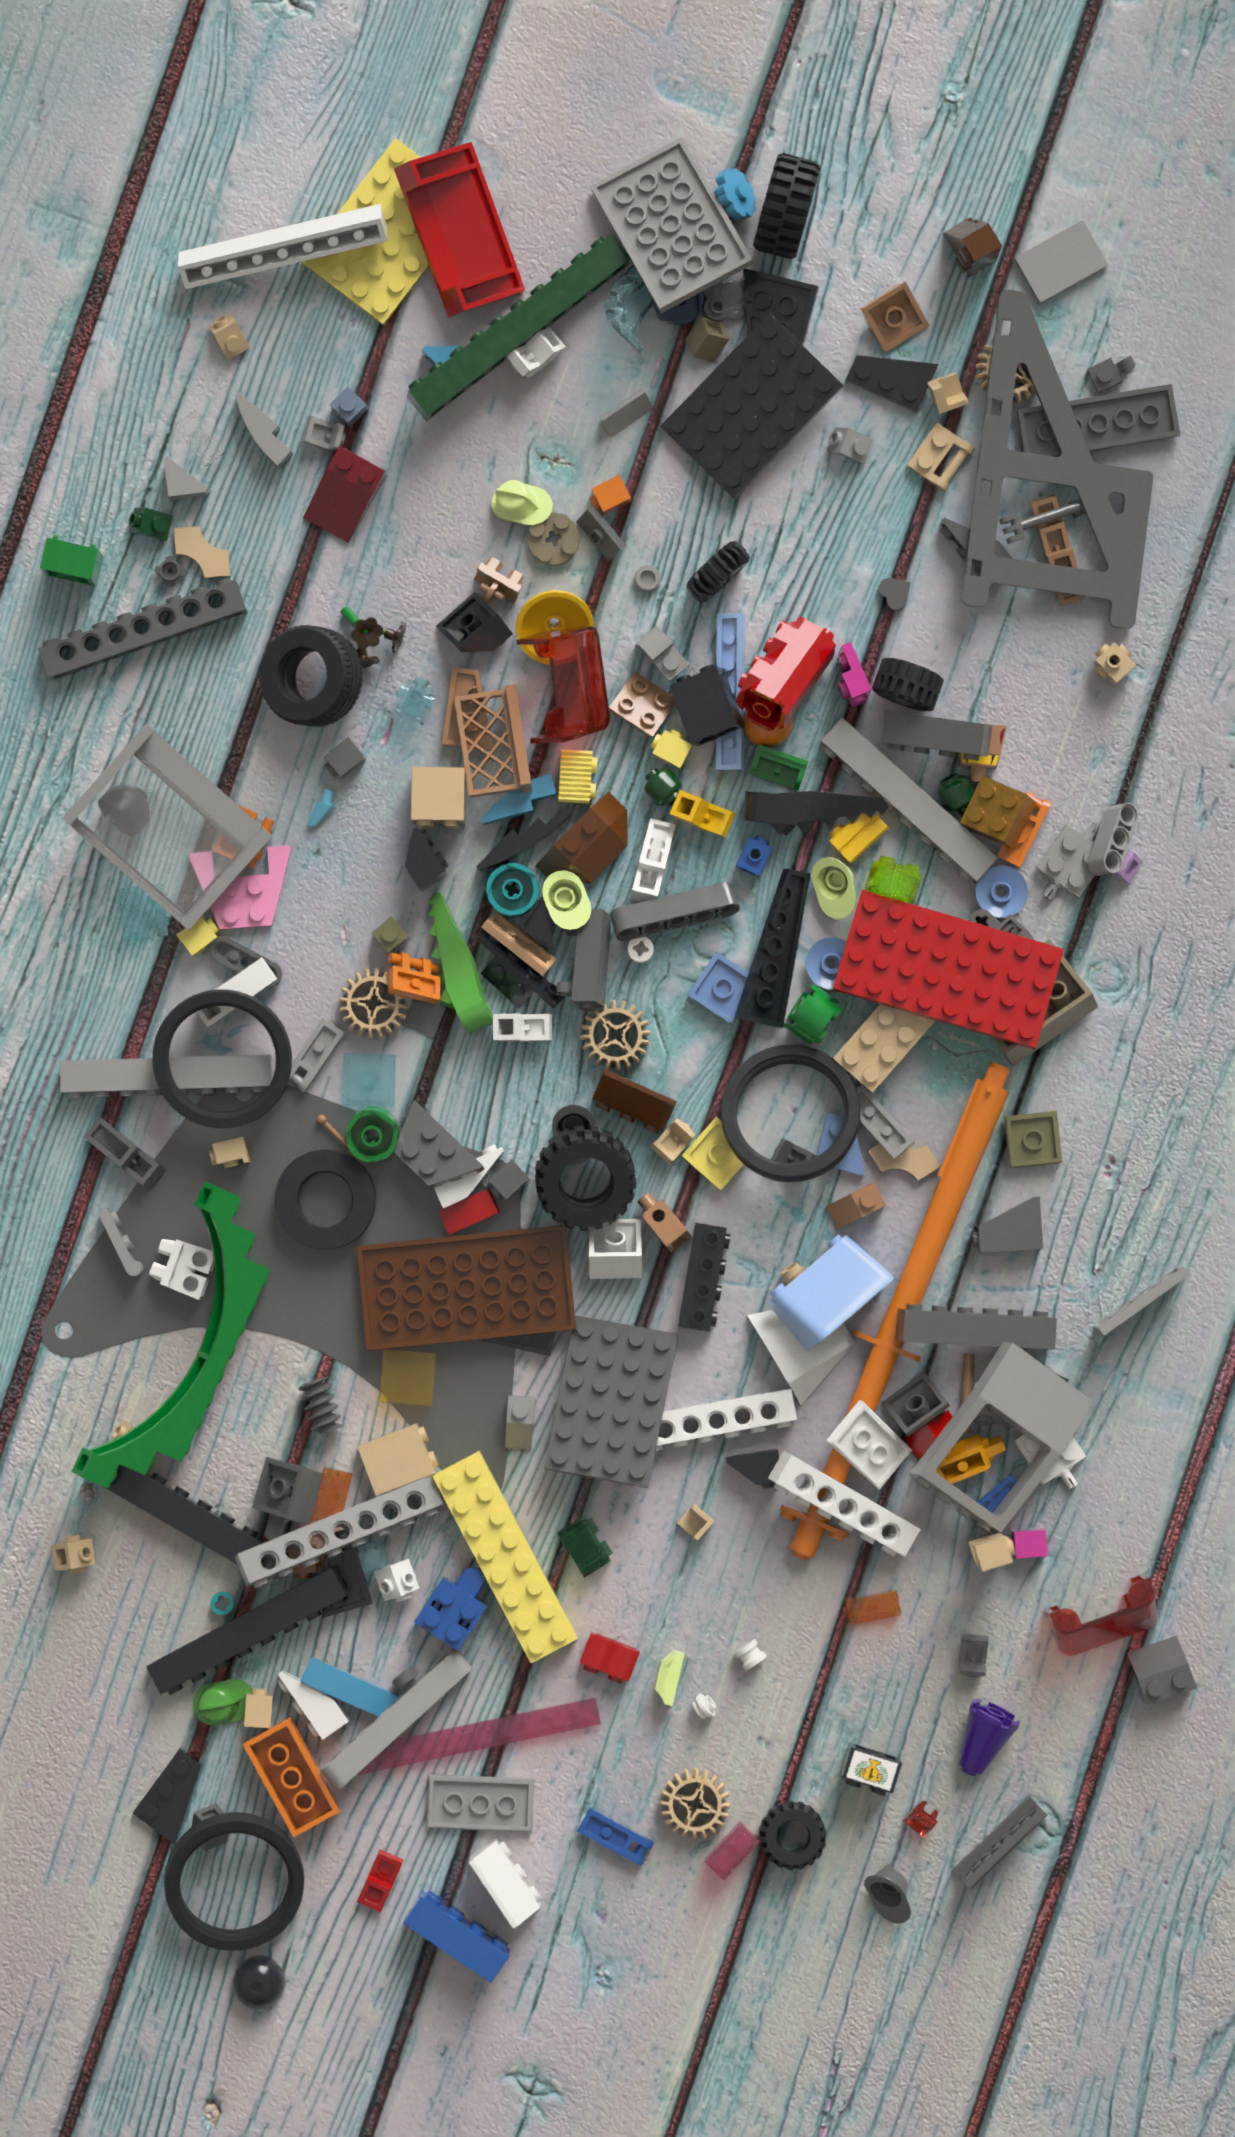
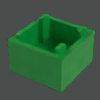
M54 535L53 539H46L40 569L45 575L97 587L104 556L98 548H95L96 544L91 543L90 547L65 542L59 540L58 535Z

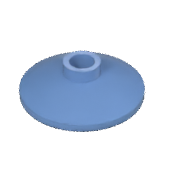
M995 866L986 870L978 879L975 895L981 909L989 911L996 918H1007L1010 914L1013 916L1023 908L1027 900L1028 888L1024 877L1017 870L1008 866ZM998 888L1005 890L1006 894L1004 897L996 895Z
M828 937L819 940L810 948L806 957V970L810 979L819 987L829 990L833 989L846 941L840 938ZM829 959L836 961L834 969L827 967L826 963Z

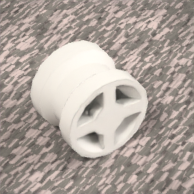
M647 937L631 940L628 945L629 957L637 963L649 961L654 952L651 940Z
M755 1638L733 1653L736 1658L741 1659L745 1671L766 1657L764 1651L758 1649V1643Z

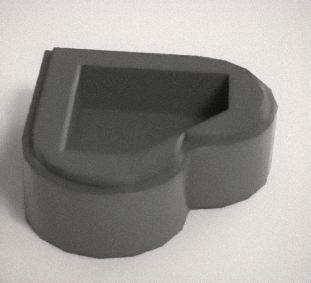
M886 578L880 582L879 593L886 599V604L891 610L899 611L905 606L911 582L893 578Z

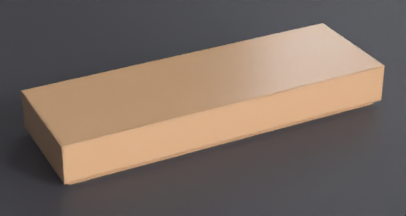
M496 911L482 925L485 931L542 976L557 960Z

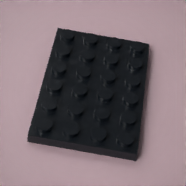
M769 313L660 427L735 500L837 395L844 385Z

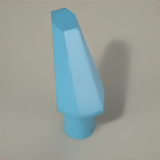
M323 790L321 802L316 801V805L307 823L308 827H317L335 808L336 805L332 804L334 791Z

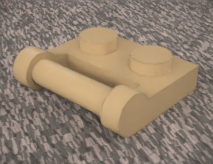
M937 422L911 458L907 467L940 490L946 492L950 486V480L966 457L972 455L975 448ZM954 445L959 450L942 475L938 477L934 472Z

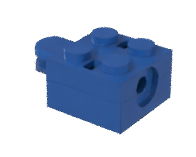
M469 1567L463 1571L456 1583L444 1576L414 1623L459 1651L488 1604L477 1598L486 1583V1577L482 1570L476 1567Z

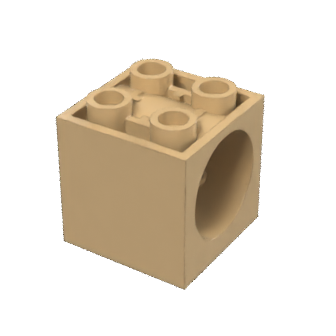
M412 767V823L417 824L418 829H433V824H442L444 829H460V825H465V768Z

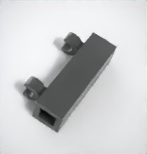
M591 909L590 919L584 926L573 930L561 928V932H566L567 936H576L573 983L557 982L556 993H561L562 997H572L571 1002L580 1007L582 1011H595L596 1008H605L611 919L610 914L604 909Z

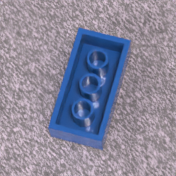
M423 1890L406 1914L403 1924L492 1983L509 1958L510 1949L507 1947L508 1943L497 1935L494 1938L485 1932L486 1928L479 1922L473 1920L471 1923L463 1917L465 1915L464 1912L457 1907L451 1905L449 1908L441 1902L443 1898L430 1890L427 1893Z

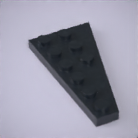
M743 269L747 336L770 313L804 346L819 287L763 272Z

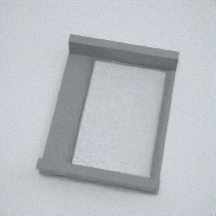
M148 724L142 727L62 817L68 825L93 845L187 930L191 929L272 837L267 830L252 819L160 737Z

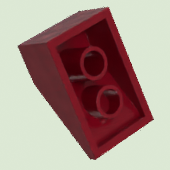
M339 446L316 489L303 519L349 544L387 476L386 471Z

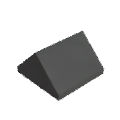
M925 1372L882 1402L907 1437L950 1406Z

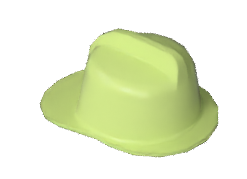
M511 480L496 488L491 506L493 512L501 519L524 525H537L549 518L553 503L550 495L545 490L517 480Z
M832 857L822 858L816 862L811 873L819 905L828 917L843 919L851 914L856 904L853 873L839 859Z
M565 870L556 871L549 875L544 882L542 892L548 912L554 923L567 930L578 929L584 926L590 919L591 905L579 877Z

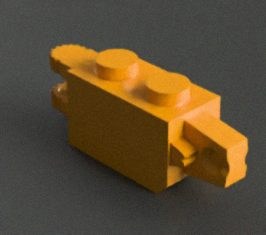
M979 1434L956 1442L937 1467V1474L953 1484L988 1470L991 1467L990 1461L995 1459V1455L1006 1450L1001 1435L987 1439V1436L980 1438Z

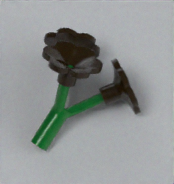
M348 606L340 611V614L354 628L351 632V638L357 642L358 649H356V652L361 659L360 664H362V668L380 663L377 656L369 657L367 655L366 648L368 646H377L381 635L392 641V653H397L406 631L405 622H402L396 631L389 628L384 630L375 618L359 619Z

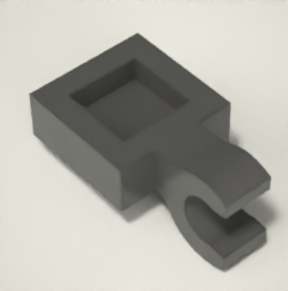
M1132 356L1116 364L1109 358L1088 368L1087 372L1099 394L1122 383L1120 374L1135 368L1136 364Z

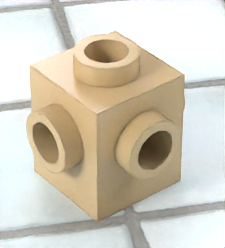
M1115 642L1110 647L1107 644L1101 647L1095 653L1098 658L1093 662L1096 666L1094 670L1103 680L1108 679L1114 686L1136 666L1130 659L1132 655L1122 644L1118 646ZM1109 659L1114 660L1116 665H1112Z
M80 1535L64 1537L65 1542L51 1545L55 1571L70 1569V1574L86 1571L85 1566L96 1564L92 1538L81 1539Z

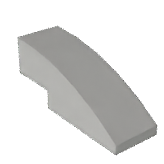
M238 392L235 397L250 435L267 459L280 470L293 453L291 449L275 437L280 430L279 426Z

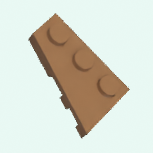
M453 667L442 745L462 748L454 697L483 692L479 670ZM473 702L460 703L462 712L470 718L478 708ZM482 709L475 721L485 728L488 725L486 711ZM463 718V723L465 725L467 723V720ZM471 724L466 730L465 736L475 742L483 731ZM486 734L478 745L490 752L493 748L492 740ZM467 743V749H469L471 745Z

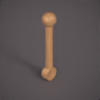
M319 1115L316 1119L317 1123L324 1125L348 1150L349 1156L355 1157L349 1151L346 1140L327 1122L326 1116Z

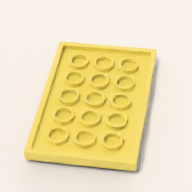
M396 138L337 213L341 214L381 204L387 224V241L301 262V264L383 326L429 268L394 168L410 160L420 158V156Z

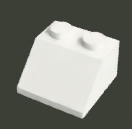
M617 1219L611 1225L607 1221L603 1223V1228L598 1230L595 1229V1226H589V1279L642 1278L641 1219Z

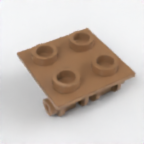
M634 672L608 709L613 712L614 716L615 714L626 720L625 723H630L633 725V728L637 727L644 732L646 737H654L659 730L658 728L676 703L672 695L637 672Z

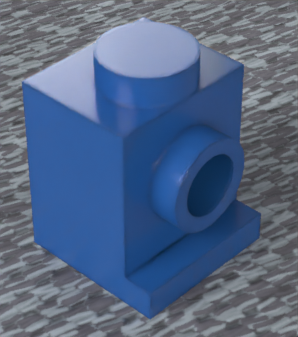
M758 835L754 839L749 837L735 867L759 878L773 849L768 846L770 841ZM756 849L760 852L758 859L751 857L750 852Z

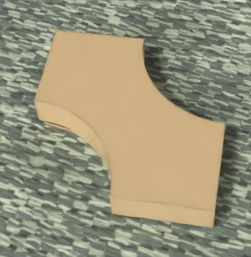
M200 526L174 528L177 556L189 557L196 561L202 568L205 579L231 577L228 549H218L210 545L204 539Z
M880 1143L868 1150L869 1155L881 1173L890 1169H900L910 1173L919 1181L940 1167L927 1145L908 1149L896 1160L891 1157Z

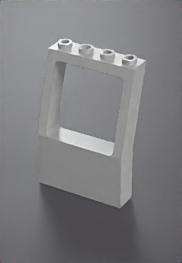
M1003 1342L968 1398L910 1474L917 1478L915 1482L924 1489L929 1490L931 1488L937 1492L936 1497L948 1505L952 1503L958 1507L956 1511L967 1519L971 1517L978 1522L977 1527L989 1534L991 1531L1002 1533L1060 1457L1094 1401L1014 1343ZM984 1406L1036 1442L1041 1448L1038 1455L993 1513L936 1472L937 1467Z

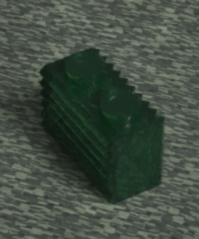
M583 1515L557 1531V1534L585 1578L611 1562L609 1556L613 1552L605 1540L600 1542L595 1533L599 1529L593 1519L589 1518L587 1520Z

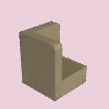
M700 317L687 336L686 343L693 357L714 362L730 339L722 322Z

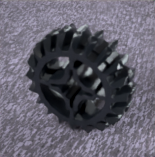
M731 541L715 553L687 582L686 588L690 591L692 597L700 603H704L716 595L749 562L750 556L746 552L747 550L736 541Z

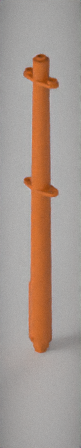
M991 1062L983 1080L977 1078L938 1173V1177H940L939 1183L877 1338L854 1329L851 1333L854 1336L874 1343L846 1416L859 1400L864 1402L875 1413L899 1355L920 1362V1356L902 1349L905 1342L896 1340L898 1308L906 1309V1304L921 1305L1010 1093L1003 1089L1010 1069ZM833 1448L823 1473L844 1485L852 1465ZM826 1488L819 1490L817 1494L818 1499H822L825 1496ZM812 1503L807 1514L781 1504L779 1509L781 1510L780 1516L795 1521L796 1517L801 1519L789 1547L794 1550L793 1556L807 1561L808 1556L814 1558L825 1529L830 1531L828 1536L843 1542L845 1537L848 1538L849 1532L829 1524V1519L817 1513L819 1507Z

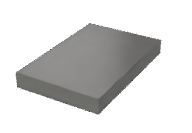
M1083 220L1014 258L1039 304L1108 267V263Z

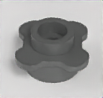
M170 555L166 557L160 566L155 568V574L165 580L166 586L173 587L178 578L186 575V569L176 562L174 556ZM172 569L173 573H168V570Z

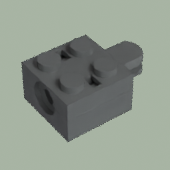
M266 1457L252 1508L270 1514L264 1533L269 1541L292 1532L295 1521L310 1524L324 1473L287 1461Z

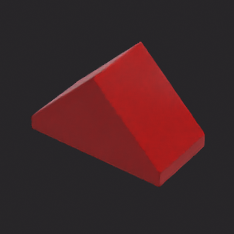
M949 1410L930 1420L908 1437H903L912 1449L916 1459L923 1457L952 1419Z

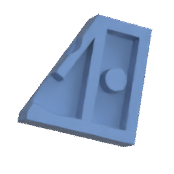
M827 1113L817 1156L826 1151L836 1140L841 1131L844 1116ZM856 1135L849 1152L834 1169L864 1176L865 1170Z

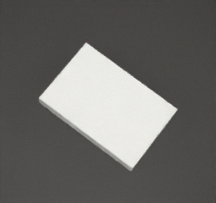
M861 1400L857 1402L826 1440L878 1490H880L912 1451Z

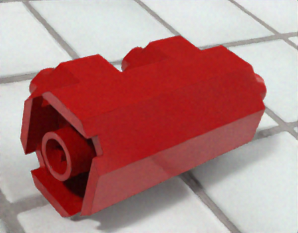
M799 617L794 622L782 620L779 623L774 638H769L763 648V652L767 653L765 657L762 658L757 655L751 664L749 673H744L738 682V687L741 690L736 697L735 703L738 704L741 711L744 708L747 710L748 714L746 717L751 723L767 731L774 730L776 726H779V729H783L834 658L836 644L833 641L834 635L829 629L822 628L804 617Z

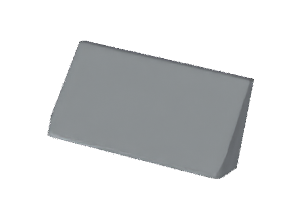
M644 389L638 390L600 416V423L610 437H613L653 409Z

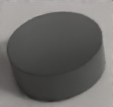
M410 1666L392 1680V1684L399 1690L418 1673L413 1666Z

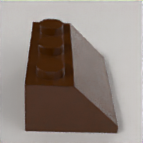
M606 1069L592 1097V1100L596 1101L595 1107L609 1112L611 1108L620 1112V1118L631 1123L637 1119L644 1123V1129L656 1134L658 1130L664 1132L677 1103L676 1100Z

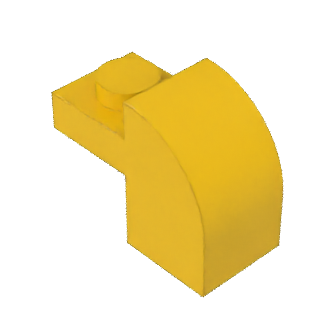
M679 790L670 811V815L680 821L726 838L736 815L730 810L713 805L701 797Z

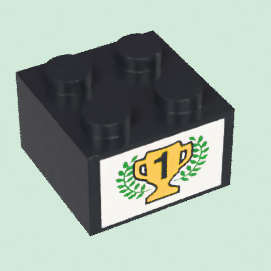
M849 1742L840 1774L848 1785L860 1788L861 1784L869 1786L871 1792L886 1796L887 1792L892 1794L894 1792L902 1762L898 1757Z

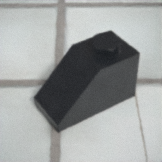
M778 1449L725 1457L726 1462L753 1483L756 1485L762 1484V1489L773 1488L775 1482L768 1477L779 1460Z

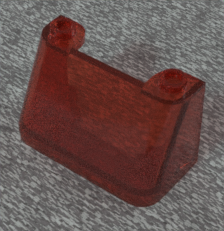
M1144 1574L1130 1578L1132 1584L1128 1592L1123 1594L1126 1608L1082 1624L1079 1616L1072 1609H1059L1057 1605L1044 1609L1059 1650L1068 1656L1077 1655L1154 1626L1158 1619V1613L1150 1578Z

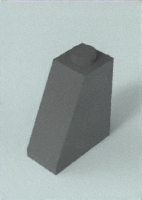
M1032 1197L977 1226V1232L972 1233L973 1248H978V1253L1043 1249L1040 1197Z

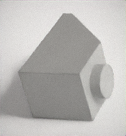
M508 1396L505 1448L531 1450L535 1397Z

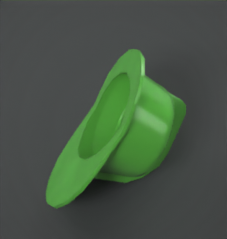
M226 1680L205 1685L194 1696L193 1710L195 1715L201 1722L208 1725H222L240 1721L243 1719L245 1692L251 1693L252 1688L241 1680Z

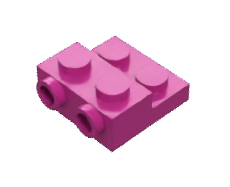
M849 642L841 646L837 657L842 672L847 670L846 673L841 675L837 687L842 699H848L849 704L853 708L867 702L868 696L871 693V687L853 645Z

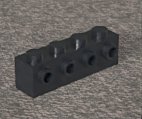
M695 1223L678 1327L710 1332V1326H716L718 1312L713 1311L714 1302L720 1301L722 1286L717 1285L719 1275H724L726 1260L722 1259L723 1249L729 1248L731 1234L726 1233V1227Z

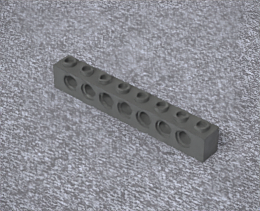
M225 578L215 583L216 586L206 590L205 586L192 590L190 596L181 598V595L173 596L166 600L167 604L158 607L156 604H151L141 608V613L132 615L131 612L117 616V621L107 624V621H102L92 625V630L82 632L80 629L68 633V638L58 641L57 638H53L43 642V647L38 648L48 679L52 681L248 613L237 581ZM214 596H221L223 598L222 606L216 609L211 608L209 605L210 599ZM191 604L197 605L199 609L197 615L187 617L185 615L186 607ZM165 613H171L174 616L173 622L168 626L160 624V618ZM139 622H147L149 624L148 631L145 634H137L135 631L136 625ZM116 630L124 632V639L119 643L111 641V634ZM90 639L99 640V648L96 651L90 652L86 649V644ZM67 647L73 648L75 651L74 657L70 660H63L61 657L62 651Z

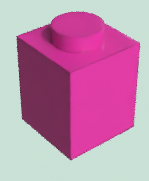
M1045 1529L1012 1531V1537H1008L1012 1541L1016 1554L1014 1557L1016 1559L1048 1556Z

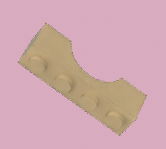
M991 1532L990 1534L967 1540L974 1565L976 1567L979 1566L982 1572L1012 1563L1011 1556L1016 1555L1011 1539L1009 1540L1007 1536L1005 1537V1535L998 1532Z

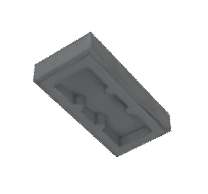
M594 505L588 508L576 521L608 561L614 559L626 546Z

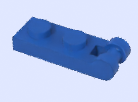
M589 1807L577 1832L640 1866L643 1865L646 1859L644 1856L647 1850H651L655 1843ZM632 1840L639 1844L635 1852L628 1849Z

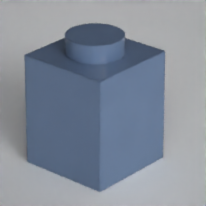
M349 386L329 404L331 410L349 428L368 410L367 404Z

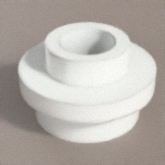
M698 1694L696 1700L692 1702L697 1714L702 1719L715 1716L714 1709L716 1705L712 1698L708 1695Z

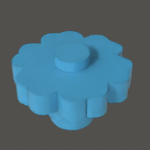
M727 168L719 172L715 179L718 187L713 192L725 213L734 220H745L753 216V213L756 211L755 204L753 203L756 200L752 185L746 182L745 175L737 168L732 170Z

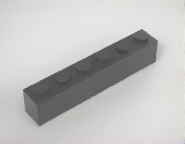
M906 1304V1309L898 1308L896 1340L993 1347H1000L1003 1342H1010L1019 1348L1055 1350L1057 1318L1049 1317V1312L1033 1311V1316L1023 1315V1310L1008 1309L1007 1314H998V1309L982 1308V1313L973 1312L971 1307H957V1311H947L948 1306L932 1305V1310H922V1305Z

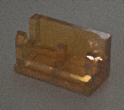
M326 1466L323 1468L322 1473L324 1475L311 1519L322 1520L344 1511L353 1473Z
M893 1589L844 1599L849 1625L901 1615L897 1590Z

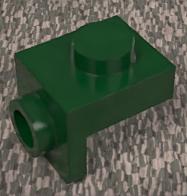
M146 507L134 508L128 521L130 526L129 533L167 541L173 515Z

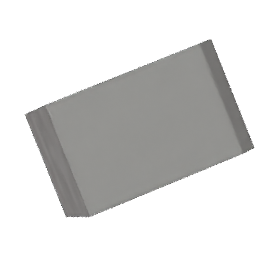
M169 457L164 459L170 501L208 496L210 493L208 487Z

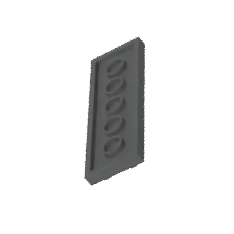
M1172 384L1069 401L1089 452L1180 437ZM1042 406L1017 409L1023 452L1059 457L1060 450Z

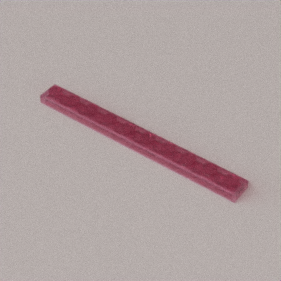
M596 1697L395 1739L357 1775L601 1724Z

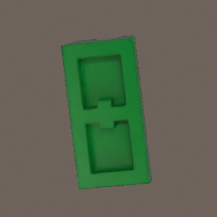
M759 744L749 774L799 791L809 761Z

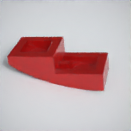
M486 1189L438 1211L448 1235L500 1212L490 1189Z
M380 1849L357 1902L381 1912L404 1860Z

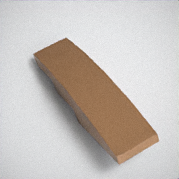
M1055 494L1030 501L1033 516L1059 508ZM1062 518L1036 526L1047 564L1078 568L1073 548H1071L1065 522ZM1056 593L1060 606L1086 598Z

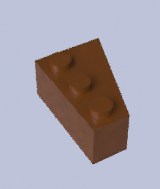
M971 217L943 233L958 257L955 259L958 268L962 273L967 272L969 277L995 263L1002 248V244L990 224L984 221L978 222L977 219L972 220Z

